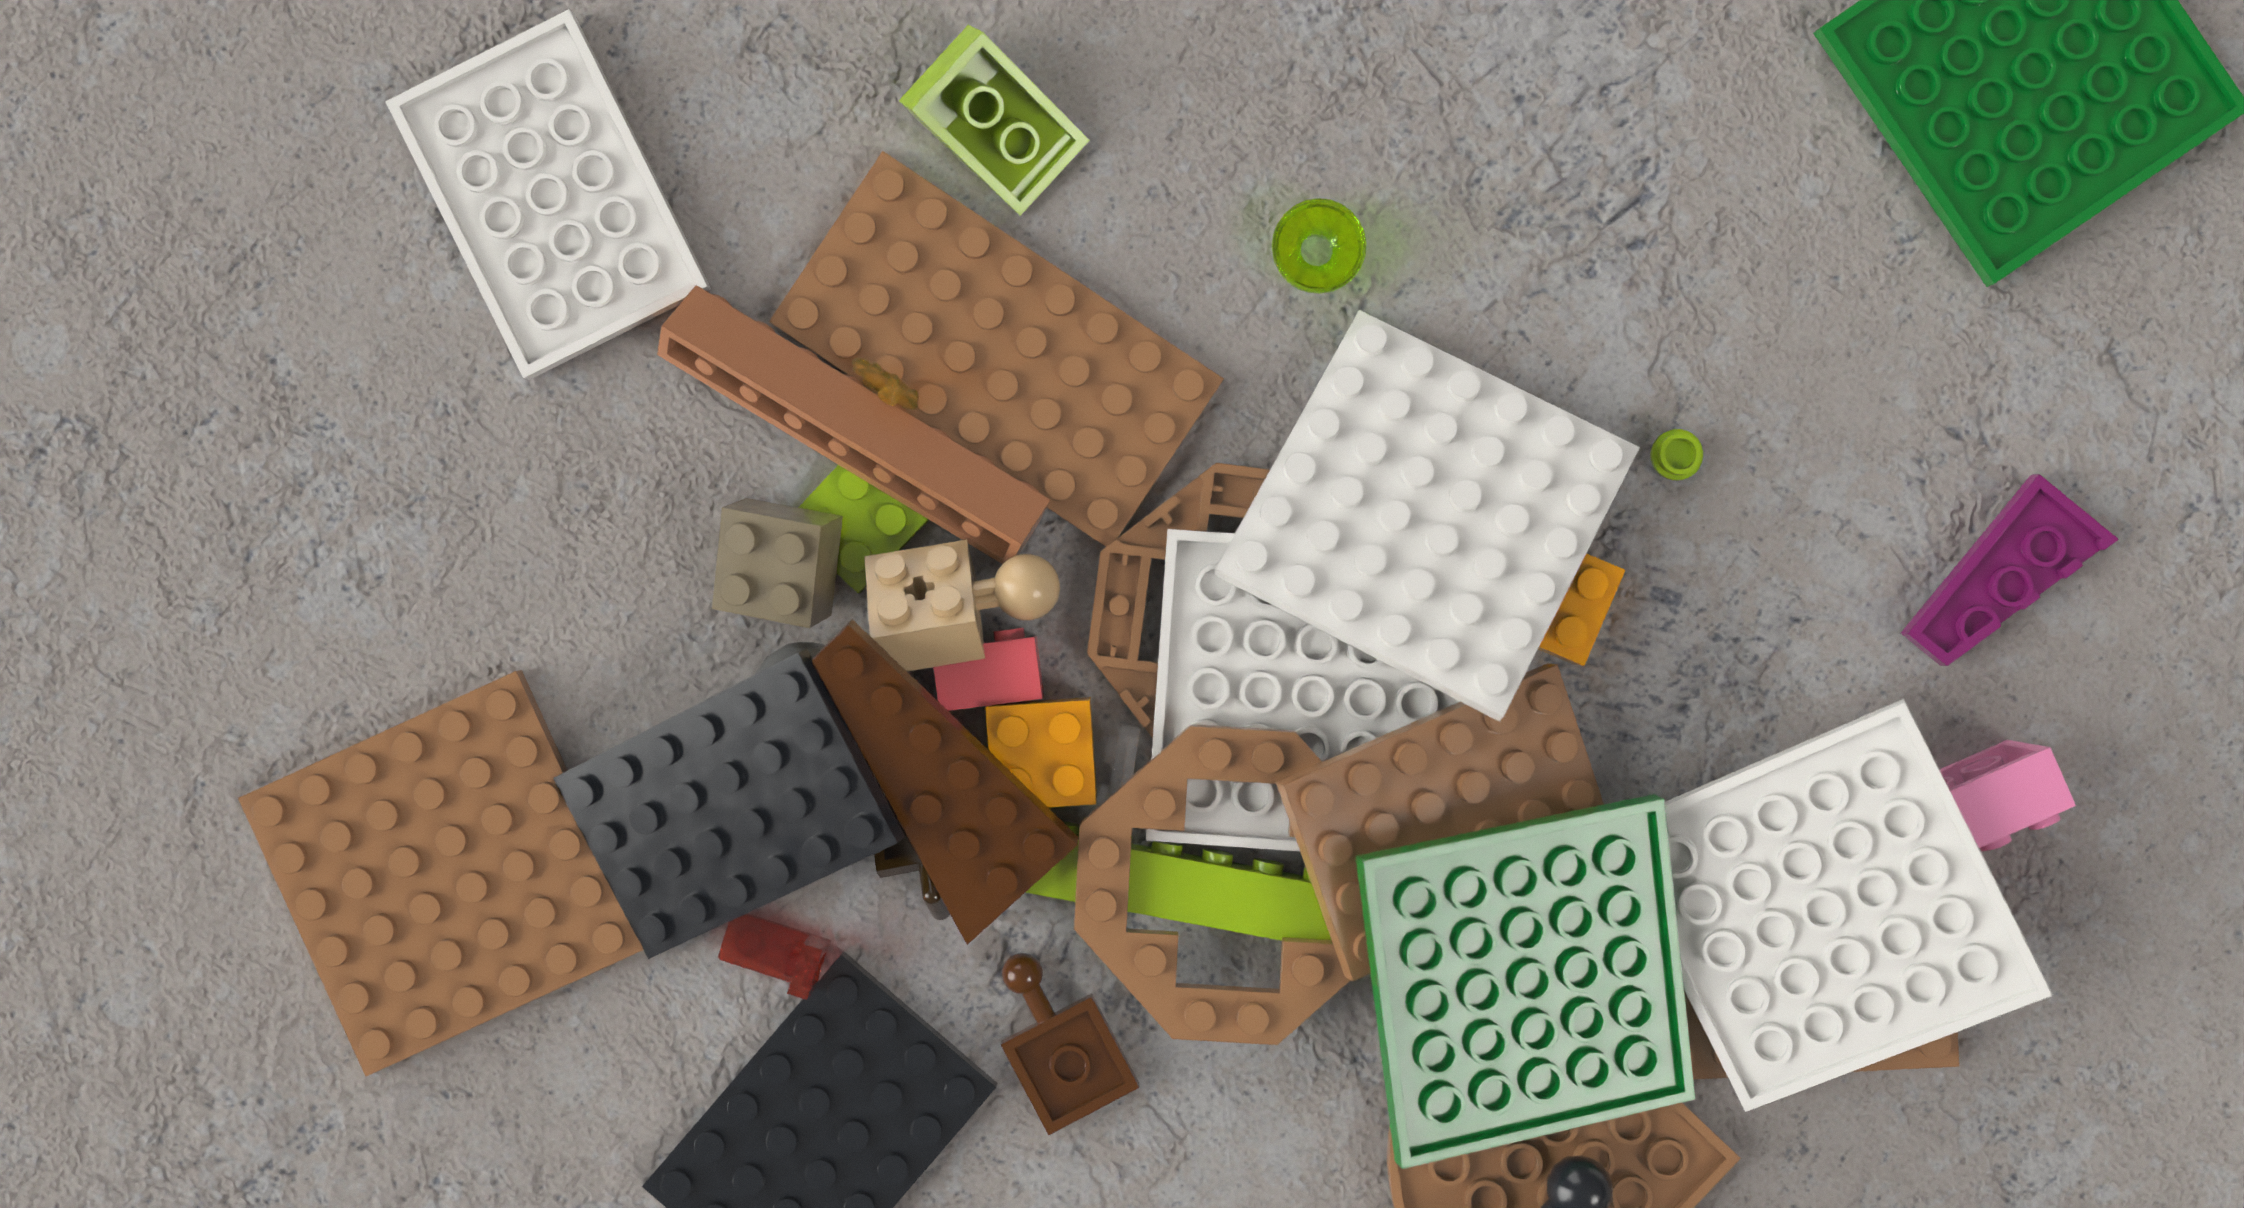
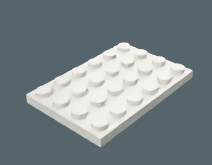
M570 9L385 101L524 379L531 380L680 305L695 285L705 291L711 289L575 15Z

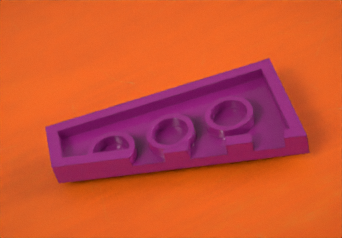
M2040 474L2030 475L1906 625L1901 634L1938 665L1948 666L2000 628L2001 623L2020 609H2026L2041 597L2040 594L2060 579H2066L2083 566V562L2098 551L2107 549L2119 539Z

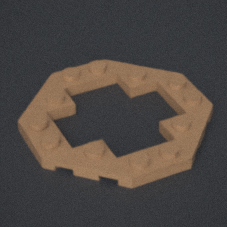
M1215 463L1100 551L1087 654L1152 738L1158 662L1138 659L1151 558L1165 560L1167 529L1207 531L1209 514L1243 519L1267 477L1269 469Z
M1190 724L1152 760L1148 761L1103 804L1094 809L1080 822L1074 930L1172 1039L1278 1045L1351 981L1344 976L1332 940L1282 937L1279 989L1176 983L1178 931L1126 928L1132 828L1185 831L1187 779L1276 784V782L1321 763L1322 761L1294 730ZM1289 821L1288 835L1289 837H1295Z

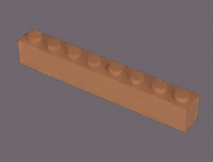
M695 285L661 327L657 351L658 356L958 538L967 540L968 544L1001 564L1019 555L1038 526L1050 502V499L1040 494L1033 485L1015 479L997 468L987 457L974 454L954 442L944 431L938 428H931L908 414L898 403L883 399L865 388L855 377L842 374L822 362L812 351L806 348H799L776 334L766 323L753 320L733 308L723 297L710 294Z

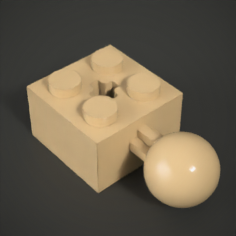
M967 540L864 556L870 636L906 671L985 659L980 610L1000 607L1007 615L1015 619L1035 620L1052 610L1060 593V581L1054 567L1044 558L1033 554L1016 555L1001 565L995 578L977 580Z

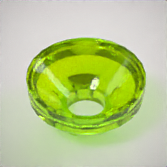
M1316 198L1298 203L1284 213L1275 228L1271 249L1277 270L1287 283L1307 293L1324 294L1344 287L1356 276L1362 267L1367 243L1364 229L1359 219L1350 209L1330 199ZM1310 237L1324 238L1330 244L1331 257L1327 263L1314 266L1303 259L1301 246Z

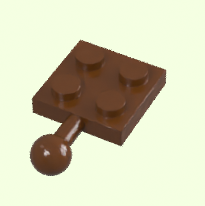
M1018 953L1011 956L1005 962L1002 969L1004 984L1010 991L1022 994L1036 1023L1002 1040L1001 1047L1048 1135L1140 1088L1137 1077L1092 993L1054 1012L1040 986L1043 978V969L1038 959L1028 953Z

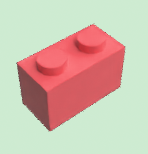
M1024 628L993 631L994 641L984 643L985 659L933 667L938 702L947 711L1043 699L1044 690L1037 636L1025 637Z

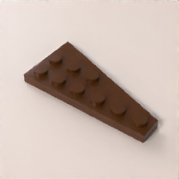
M852 619L814 656L812 662L964 941L968 945L1077 846L1079 837Z

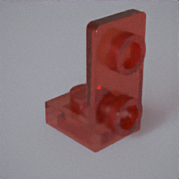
M747 913L728 922L718 958L721 961L790 982L787 994L807 1000L815 990L831 940Z

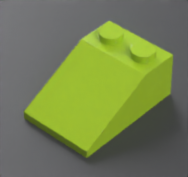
M969 24L899 100L939 141L1020 216L1090 141L983 31Z

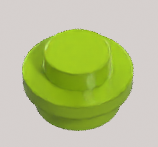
M1683 429L1669 430L1659 435L1654 441L1650 452L1651 463L1660 476L1673 481L1684 480L1693 476L1699 470L1703 461V448L1698 438L1691 432Z

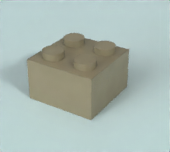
M749 498L722 507L712 609L805 628H811L832 616L843 516Z

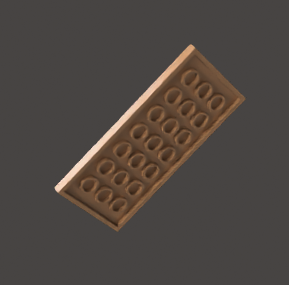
M884 151L881 152L769 321L846 374L858 379L864 386L885 400L898 403L908 414L931 428H938L944 431L954 442L974 454L987 457L997 468L1015 479L1033 485L1040 494L1050 499L1047 506L1048 509L1105 547L1120 536L1224 380V378Z

